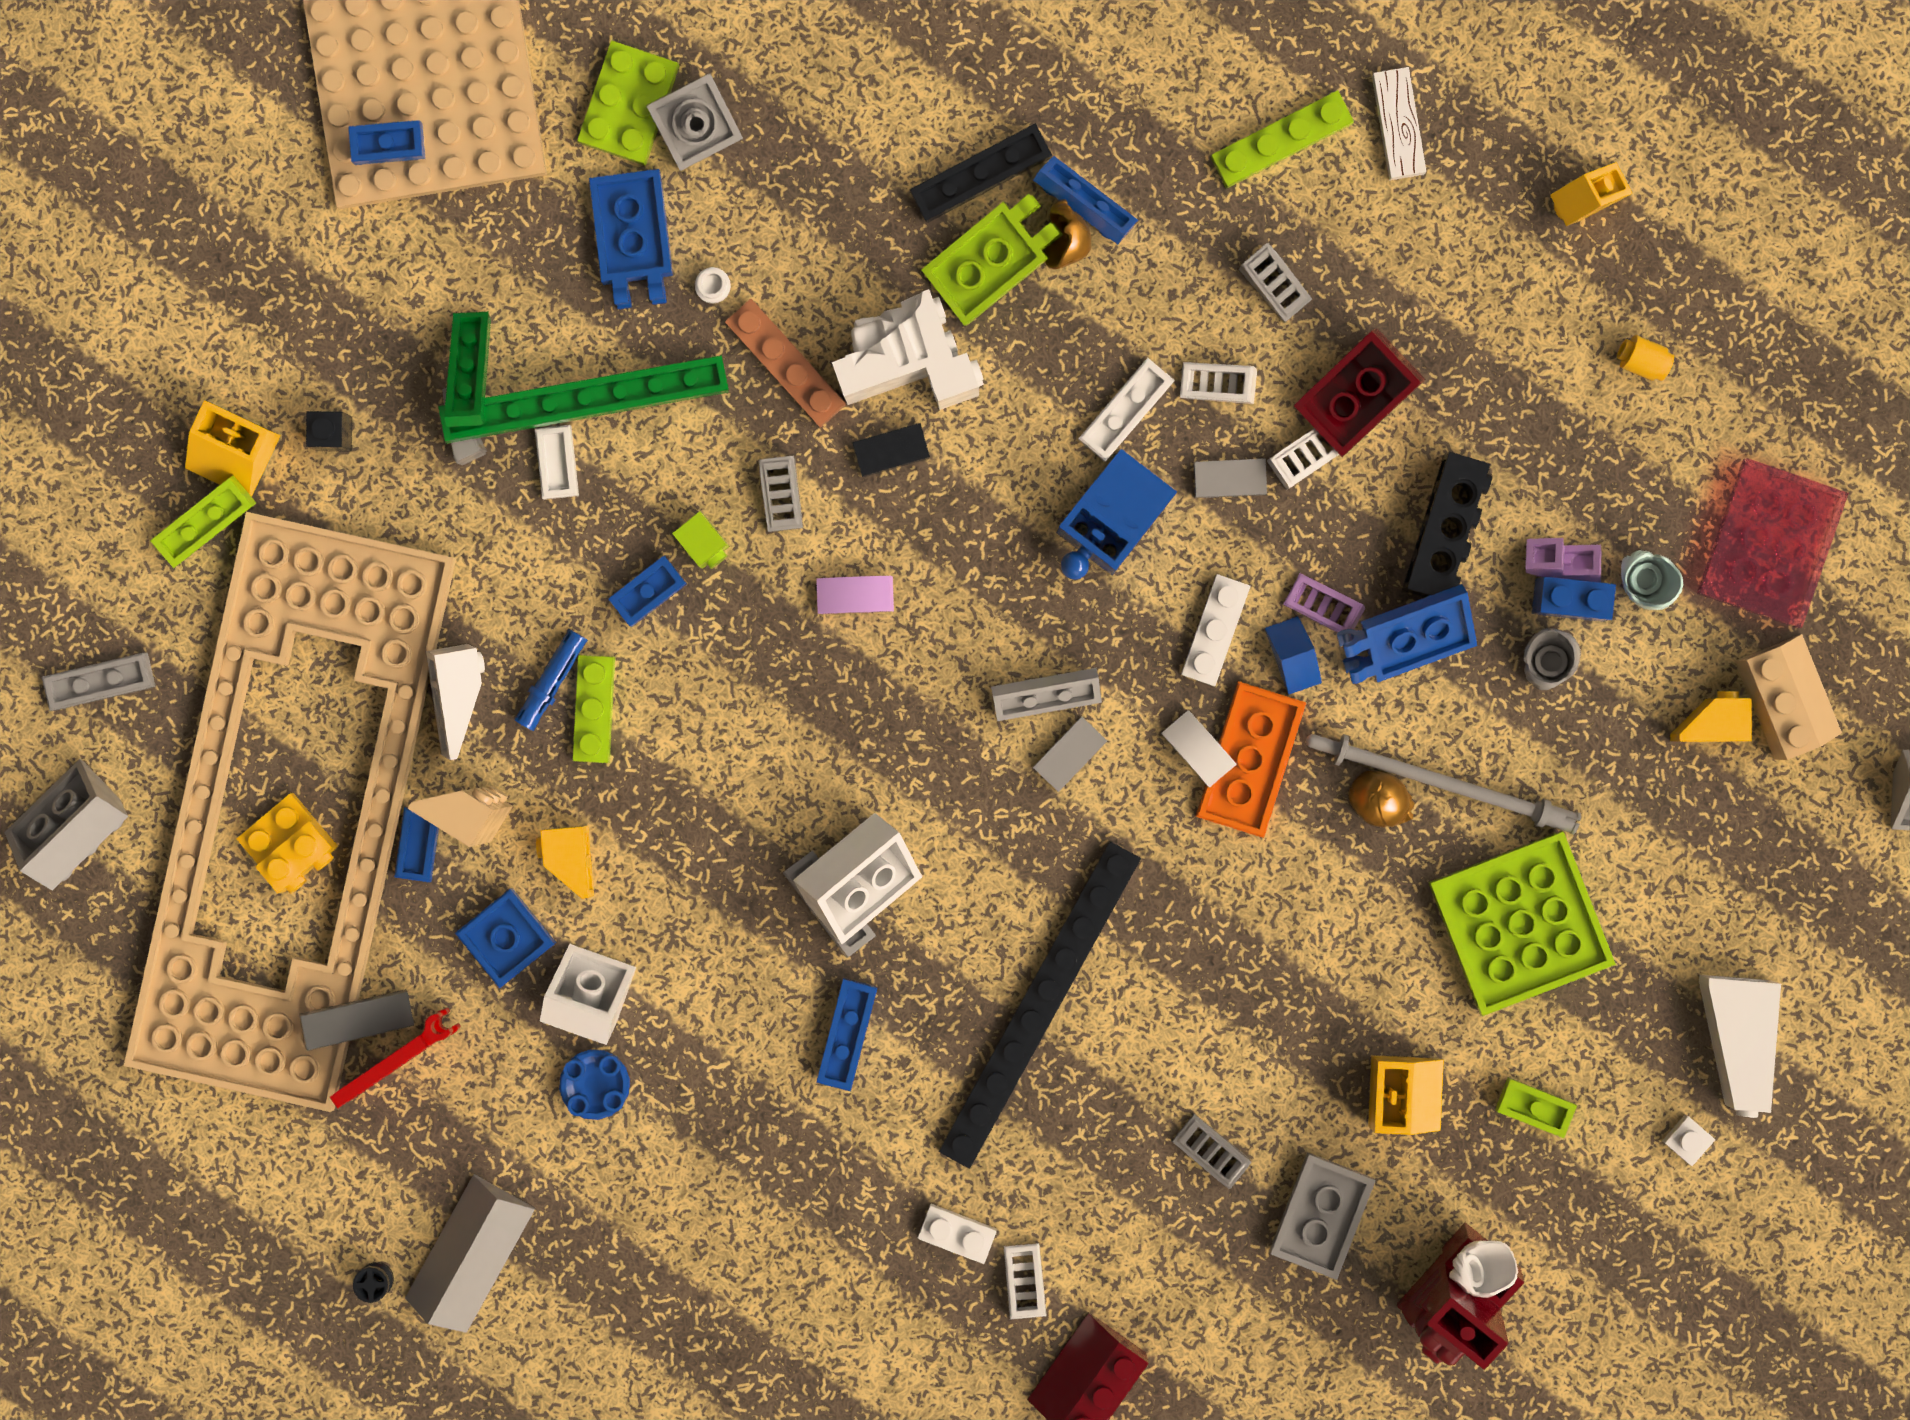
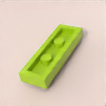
M233 475L150 541L168 563L175 568L253 507L256 502Z
M578 655L573 761L610 763L615 657Z

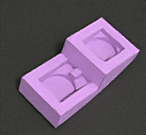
M1563 538L1527 539L1526 573L1540 577L1601 582V545L1564 546Z
M893 576L816 578L818 614L894 611Z

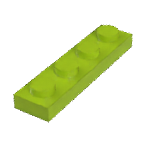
M1337 90L1212 154L1210 158L1227 189L1353 125L1354 120Z

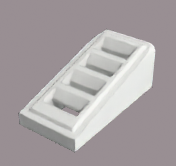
M1183 362L1180 398L1254 404L1257 369L1254 366ZM1194 371H1201L1199 391H1192ZM1209 372L1215 373L1213 392H1207ZM1224 373L1230 374L1228 393H1222ZM1238 375H1244L1243 394H1236Z
M1315 428L1267 460L1286 490L1339 455L1335 449L1327 453L1317 438V435L1320 433ZM1308 441L1312 442L1322 458L1316 461L1305 443ZM1298 448L1310 464L1306 469L1294 452ZM1287 455L1299 472L1295 476L1283 460Z
M1039 1243L1004 1246L1010 1319L1047 1316ZM1033 1255V1262L1013 1264L1012 1257ZM1034 1270L1035 1277L1014 1278V1271ZM1036 1285V1291L1016 1293L1015 1286ZM1037 1299V1306L1017 1308V1300Z

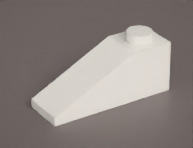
M469 644L426 651L441 754L449 760L458 758L481 687L480 673H484L485 670L481 652H477V648Z

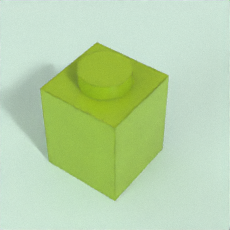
M701 511L672 533L695 563L702 569L707 565L712 569L727 557L724 551L730 546Z

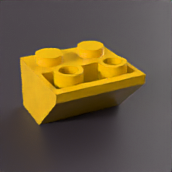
M204 400L189 431L185 469L219 485L234 475L252 497L281 435Z
M1371 1055L1368 1127L1374 1133L1414 1135L1440 1131L1444 1059Z

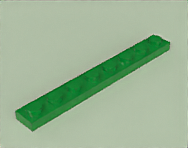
M721 355L486 397L483 425L446 427L444 419L445 405L438 406L444 439L447 444L729 392Z

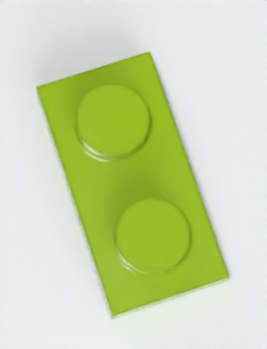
M1508 1077L1495 1111L1565 1138L1577 1105Z

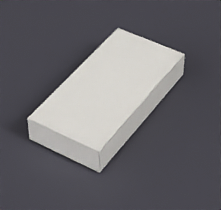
M562 425L535 428L542 499L579 496L572 426Z

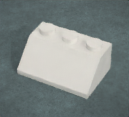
M874 813L793 881L805 902L837 941L843 944L921 879L922 875L900 833Z

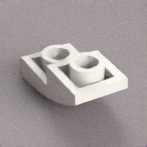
M1189 710L1161 733L1209 788L1237 765Z

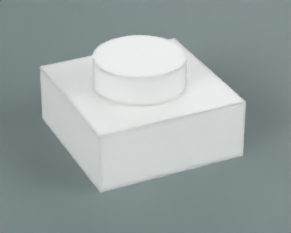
M1686 1114L1662 1140L1690 1166H1693L1715 1141L1710 1134Z

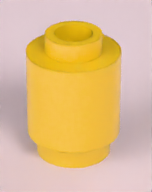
M1634 335L1630 340L1625 339L1617 353V359L1620 360V368L1651 381L1655 379L1663 381L1669 374L1675 357L1674 354L1668 352V348L1638 335Z

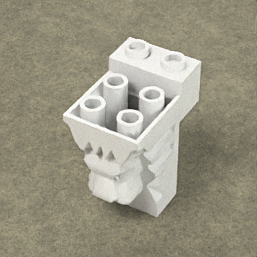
M929 289L902 301L901 308L884 311L877 317L855 320L854 328L851 331L854 353L845 355V358L832 362L847 405L928 377L939 410L979 396V386L984 385L977 360L970 362L967 353L958 356V349L951 330L944 333L942 324L946 323V315L940 298L932 299Z

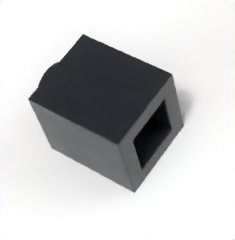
M306 411V447L315 451L352 452V416L344 412Z

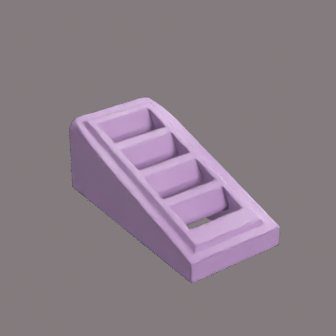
M1299 573L1283 604L1336 633L1344 629H1355L1365 610L1363 604ZM1308 585L1313 589L1304 606H1301L1297 603ZM1321 592L1325 596L1315 613L1310 609ZM1332 599H1334L1338 603L1331 617L1327 619L1323 616ZM1345 606H1348L1351 610L1341 626L1337 624V621Z

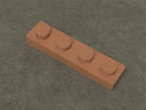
M749 299L725 321L727 326L820 428L846 406L843 399L752 299Z

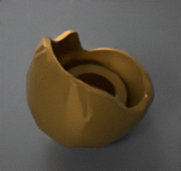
M1066 199L1059 200L1051 206L1049 216L1051 222L1055 223L1063 235L1046 247L1045 254L1049 259L1045 262V265L1050 269H1060L1084 259L1091 250V234L1087 223L1077 212L1071 209Z
M1369 770L1360 774L1352 783L1349 789L1350 804L1356 813L1368 824L1377 827H1394L1413 819L1411 811L1414 809L1415 803L1403 782L1397 777L1385 772Z

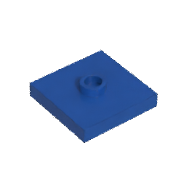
M510 888L455 933L499 988L503 987L556 944V941L513 888Z

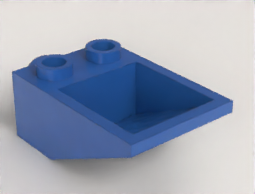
M1121 449L1058 527L1056 533L1078 549L1077 551L1067 553L1062 558V573L1072 580L1081 579L1087 574L1089 570L1088 560L1091 559L1113 576L1176 495L1177 491ZM1077 524H1084L1088 532L1082 536L1074 530V527ZM1106 545L1113 546L1116 551L1115 556H1108L1102 551L1103 547Z

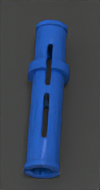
M568 628L535 686H530L528 690L530 694L514 718L516 722L532 731L535 730L549 704H554L556 700L554 696L588 639Z

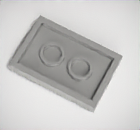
M1307 1152L1269 1253L1337 1280L1376 1180L1373 1177Z

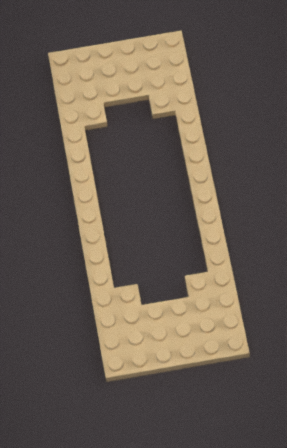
M246 512L124 1066L327 1112L334 1111L335 1105L330 1096L339 1090L350 1041L307 1051L299 1014L359 1000L430 680L426 651L437 648L456 558ZM300 632L361 646L354 681L388 688L328 963L299 957L292 958L286 989L281 990L220 976L227 941L196 935L193 932L253 661L257 659L289 666L295 634Z

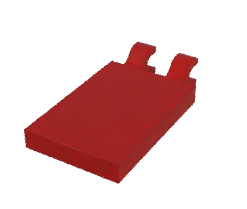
M444 1008L429 1016L421 1035L331 1095L330 1099L338 1109L436 1042L456 1033L461 1027L459 1023L451 1028H446L442 1024L443 1016L450 1012L449 1008Z

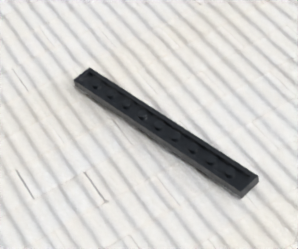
M1109 841L942 1143L939 1153L968 1169L971 1168L1141 860L1140 857Z

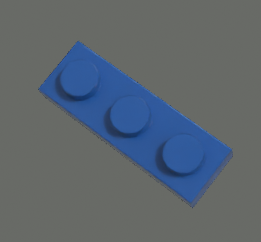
M1055 156L1038 171L1033 179L1047 194L1056 197L1058 200L1066 199L1073 211L1077 212L1084 220L1098 229L1102 236L1111 239L1117 245L1128 235L1138 221L1137 218Z
M843 978L816 1083L851 1092L878 989L877 986Z

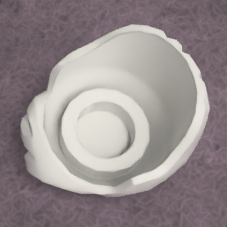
M1480 1240L1469 1243L1457 1254V1257L1453 1260L1454 1269L1450 1272L1449 1277L1464 1292L1476 1297L1489 1298L1511 1287L1517 1279L1518 1269L1514 1254L1507 1244L1501 1241Z

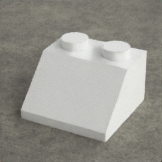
M569 944L544 996L540 1022L607 1045L618 1021L636 967Z

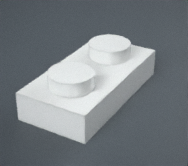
M930 1204L918 1239L984 1264L997 1229Z

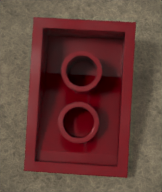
M1376 328L1365 336L1317 382L1294 407L1343 457L1426 379Z

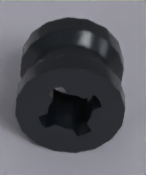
M382 1262L369 1263L353 1279L355 1295L363 1302L373 1303L379 1301L391 1290L394 1284L393 1272L389 1266Z

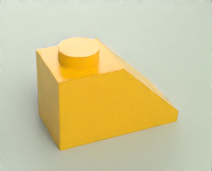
M1617 162L1580 176L1550 194L1554 202V210L1557 216L1564 221L1566 226H1569L1633 193Z
M1717 691V698L1705 699L1670 734V741H1752V698H1739V691Z
M588 825L540 830L541 837L536 838V853L538 858H543V866L580 898L584 899L594 896Z

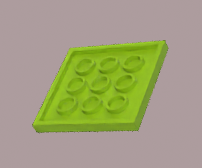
M1564 831L1556 832L1428 882L1481 1016L1488 1015L1616 965Z

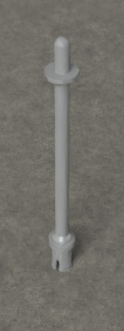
M1310 734L1306 738L1308 747L1335 755L1334 764L1338 766L1345 758L1530 816L1532 821H1534V825L1542 828L1547 825L1574 835L1580 825L1575 822L1576 820L1581 821V813L1554 806L1549 800L1542 799L1532 803L1349 745V736L1345 734L1342 735L1340 742L1315 734Z

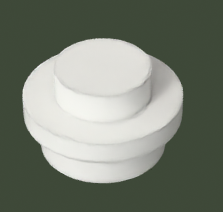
M706 268L698 274L695 280L696 293L707 303H719L730 292L731 284L729 277L719 268Z

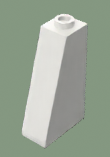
M1699 975V984L1725 1105L1736 1110V1115L1757 1118L1758 1112L1771 1113L1781 984L1771 980Z

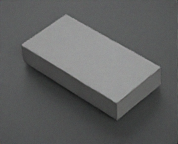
M1266 459L1194 462L1195 498L1267 495Z
M1081 716L1033 768L1059 792L1107 740Z

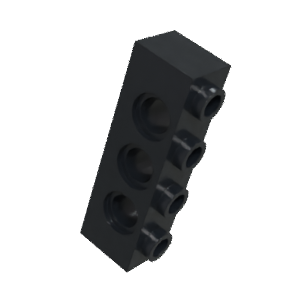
M1450 451L1443 455L1402 587L1403 591L1428 597L1460 585L1461 577L1457 576L1460 562L1465 563L1471 550L1472 543L1467 542L1471 528L1476 529L1480 521L1482 509L1478 508L1481 494H1487L1492 482V474L1488 473L1491 464ZM1455 485L1462 486L1467 491L1468 496L1464 504H1459L1452 498V489ZM1445 519L1452 520L1457 526V533L1454 538L1446 537L1441 531V524ZM1434 553L1442 554L1447 561V566L1443 572H1437L1431 566L1430 561Z

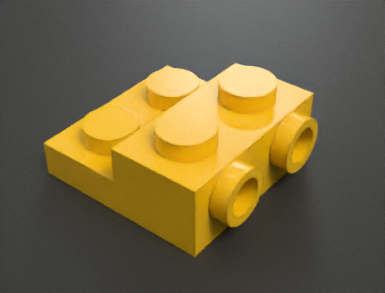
M294 793L288 794L236 838L257 863L255 868L277 894L286 891L292 894L307 882L304 876L313 868L319 871L334 859L331 853L339 847Z

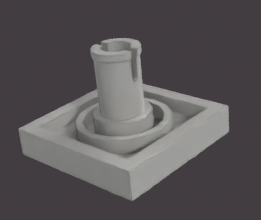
M710 73L646 105L680 171L743 139Z

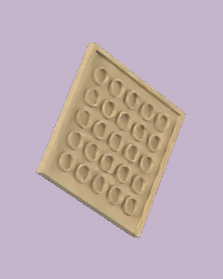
M303 0L335 202L338 209L547 175L519 0ZM420 120L423 123L426 159L354 165L351 162L348 126Z

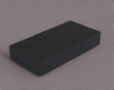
M921 423L852 442L862 478L930 458Z

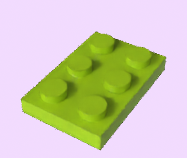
M611 40L577 140L578 143L646 166L658 131V127L646 105L671 93L679 64Z

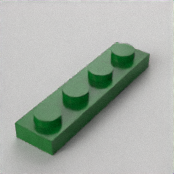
M489 311L453 313L444 411L446 427L483 425L491 328Z

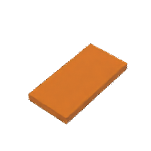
M1237 681L1218 742L1237 765L1210 788L1205 784L1196 817L1264 838L1306 702Z

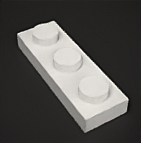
M1218 574L1215 576L1181 675L1214 687L1216 686L1250 589L1249 585Z

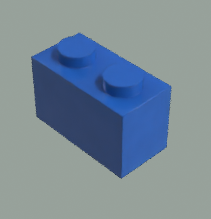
M1552 577L1535 579L1532 614L1600 622L1610 621L1613 619L1616 584Z

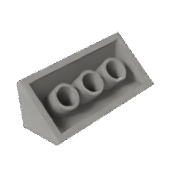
M474 1174L405 1299L427 1324L467 1333L536 1208Z

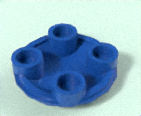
M590 1049L576 1054L566 1063L560 1075L559 1090L564 1104L572 1115L580 1116L584 1119L600 1120L612 1116L623 1107L629 1095L630 1078L625 1065L617 1056L605 1050Z

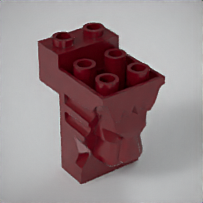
M1466 1222L1442 1247L1443 1253L1400 1299L1397 1307L1401 1310L1409 1325L1415 1328L1417 1335L1420 1337V1342L1423 1345L1422 1353L1434 1363L1444 1362L1452 1366L1466 1355L1485 1370L1509 1344L1501 1308L1525 1282L1521 1267L1517 1264L1518 1274L1515 1283L1492 1297L1483 1298L1464 1292L1449 1277L1450 1272L1454 1269L1453 1260L1466 1245L1474 1241H1488Z

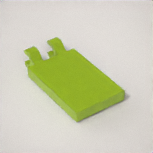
M1026 195L1011 209L1003 201L921 269L964 326L974 321L1046 262L1049 258L1043 249L1063 235L1055 223L1052 222L1046 225L1034 237L1027 231L1021 221L1041 207L1033 195Z

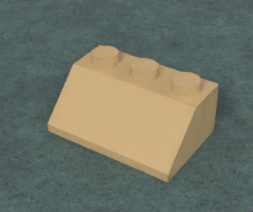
M1802 634L1735 660L1748 696L1752 698V706L1774 759L1789 760L1823 746L1842 733Z
M489 786V788L461 790L410 803L407 809L468 847H473L492 841L513 806L506 802L508 796L493 786Z

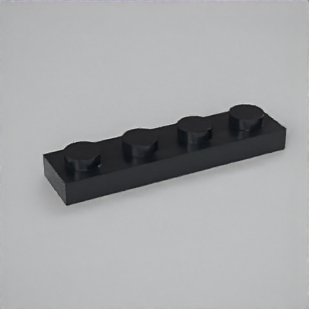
M1035 123L911 188L910 193L927 224L1052 158V153Z

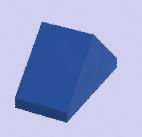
M1298 616L1264 628L1288 695L1322 683L1315 648Z

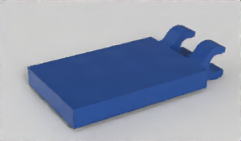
M654 169L589 178L601 282L603 285L612 284L614 304L617 305V309L632 308L628 282L646 279L648 280L650 301L652 300V304L667 303L663 277L673 276L660 170Z
M1462 584L1361 621L1363 630L1344 629L1337 633L1339 646H1343L1346 656L1343 659L1344 669L1346 673L1350 674L1352 684L1361 683L1371 676H1374L1378 683L1478 646L1468 592ZM1364 650L1368 652L1367 657L1357 656Z

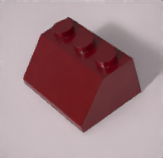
M1088 1312L1027 1400L1047 1420H1109L1149 1364L1147 1354Z

